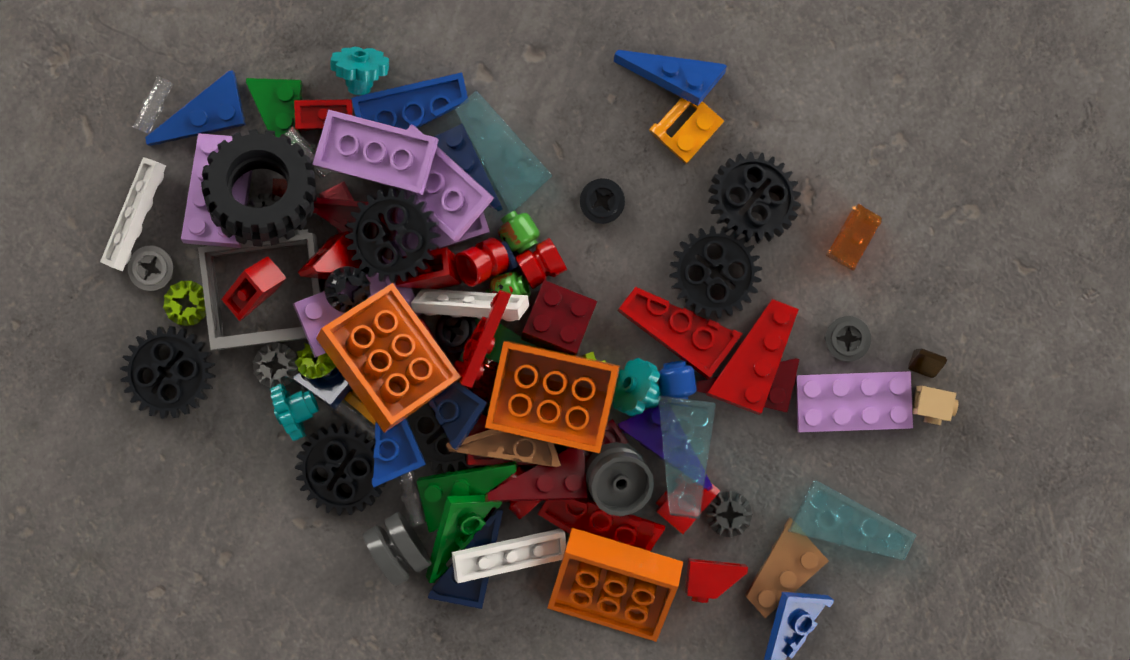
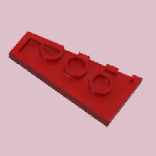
M638 287L633 289L617 310L681 360L686 361L688 365L692 366L706 379L713 375L743 334L736 330L725 328L720 323L711 319L707 320L686 308L682 309L670 304L669 301Z
M772 299L706 395L761 415L799 309Z
M588 499L546 500L538 512L539 516L569 534L572 528L647 551L652 550L666 527L632 514L625 516L607 514L597 506L596 502Z

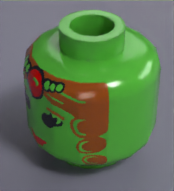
M512 211L501 218L503 224L498 228V234L502 241L507 242L512 253L518 252V254H521L538 244L537 239L540 236V232L528 213L517 214L516 211Z
M515 271L493 277L490 280V289L486 290V293H498L500 289L513 295H528V297L531 295L526 277L524 275L520 276Z

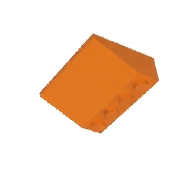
M393 283L322 327L316 337L384 433L461 378Z
M504 341L485 428L600 453L620 365Z
M572 528L547 608L657 642L679 586L683 561Z

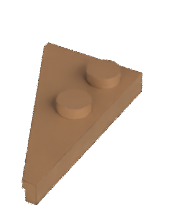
M493 429L466 437L458 450L452 448L450 443L446 444L449 452L551 467L561 466L554 443Z

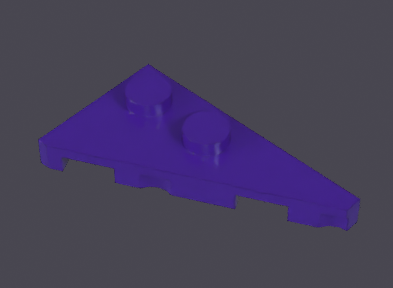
M667 399L656 407L649 408L641 414H637L618 424L623 433H627L644 448L654 452L657 457L674 469H678L695 484L708 491L713 489L706 472Z

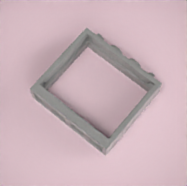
M308 229L294 230V237L289 240L285 236L279 238L280 244L272 246L270 241L263 242L262 247L253 246V242L247 240L245 245L241 244V248L209 245L198 247L210 350L218 351L307 339L302 327L224 337L214 257L307 245L310 259L318 251L317 235L308 233ZM311 278L313 295L323 292L322 279Z

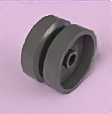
M618 442L604 444L601 447L600 453L593 452L586 461V486L597 506L607 514L615 516L633 514L643 508L651 498L654 488L653 475L638 451L630 445Z
M399 511L385 519L386 531L376 525L363 533L364 541L372 557L386 578L395 587L410 578L408 566L413 571L419 573L432 564L420 538Z

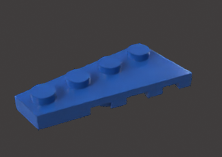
M463 73L351 98L356 117L405 130L411 124L419 128L469 102Z

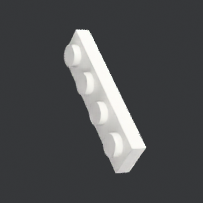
M143 157L101 258V263L123 271L125 265L130 261L131 250L136 238L142 232V223L153 205L156 189L163 181L166 165Z
M421 289L411 302L414 313H424L429 316L440 314L452 317L488 318L492 308L490 304L497 293ZM511 294L501 319L505 321L520 320L529 307L528 295Z
M560 528L452 552L455 580L457 583L562 560L566 548L565 531Z

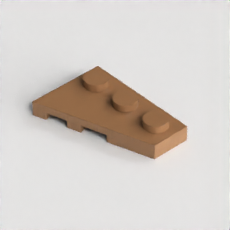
M789 517L785 528L774 543L764 565L761 566L745 596L766 618L778 608L782 592L794 593L827 564L829 560Z

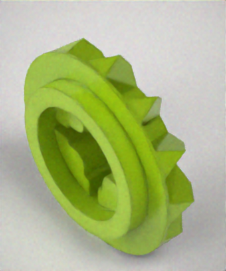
M180 281L170 286V289L164 295L163 306L168 318L182 326L195 325L203 320L206 316L203 287L193 281ZM189 294V301L193 302L197 307H187L183 311L182 305L178 304L179 302L176 299H185Z
M304 343L303 350L297 351L298 359L295 361V364L298 367V371L304 377L311 379L320 378L335 368V364L327 353L318 356L316 364L313 360L314 355L311 347L307 343Z

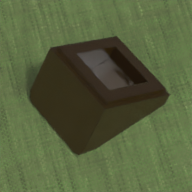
M922 348L913 351L908 369L934 378L944 367L947 359L944 356Z

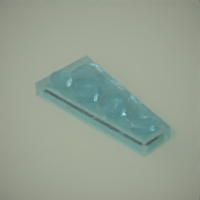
M477 90L455 109L509 213L515 211L553 176Z
M658 396L669 513L674 516L700 519L716 404L713 402Z
M817 480L812 482L788 532L900 561L906 559L917 536Z

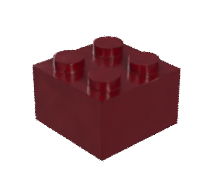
M544 280L523 330L521 340L547 350L576 356L597 301Z

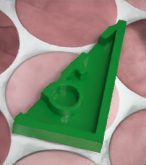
M246 78V84L267 130L275 131V136L278 138L282 134L291 138V145L294 143L300 145L301 130H295L294 100H302V81Z
M516 461L418 477L416 482L428 531L434 532L439 528L447 496L485 495L517 471Z
M486 495L447 496L430 558L432 564L428 566L426 578L429 583H435L448 569L446 563L452 557V552L464 550L473 539L475 533L486 524L485 516L493 507L499 508L502 502H486Z

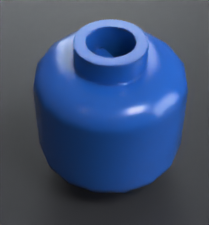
M674 361L663 364V369L659 371L660 378L658 379L662 397L671 399L672 404L688 402V396L693 395L697 391L694 368L686 365V361Z

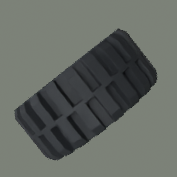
M257 129L248 130L249 134L241 136V133L238 132L232 135V141L227 142L223 140L217 145L219 152L212 151L207 158L209 165L203 167L201 187L207 210L216 227H221L222 233L229 238L234 235L236 241L245 245L247 240L252 241L253 246L262 247L265 241H270L271 246L280 244L279 238L285 236L289 240L294 237V229L302 230L307 224L306 217H311L313 214L317 193L312 163L309 157L304 155L303 148L298 143L291 145V138L284 134L278 138L275 136V131L265 130V134H258ZM255 169L275 171L283 176L288 184L287 191L279 201L262 208L248 207L239 203L232 195V188L243 174Z

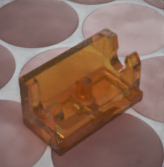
M860 204L854 206L826 256L854 271L880 226L882 218Z

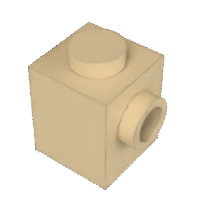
M916 386L912 414L924 416V422L941 425L942 420L951 421L952 416H955L958 410V400L955 399L956 393L925 386Z

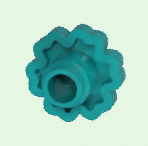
M342 48L341 52L332 53L330 69L336 72L337 77L345 79V85L350 93L365 95L370 93L374 81L378 80L379 76H386L388 74L389 58L384 57L383 52L373 48Z
M640 358L628 361L625 369L619 370L612 401L613 408L629 416H635L636 414H641L645 408L656 407L662 400L660 386L657 383L660 378L657 366Z
M278 384L270 388L272 393L271 399L275 408L274 414L279 424L284 427L292 441L305 437L303 421L314 417V413L319 411V406L311 390L306 392L302 390L291 395L286 390L284 384Z

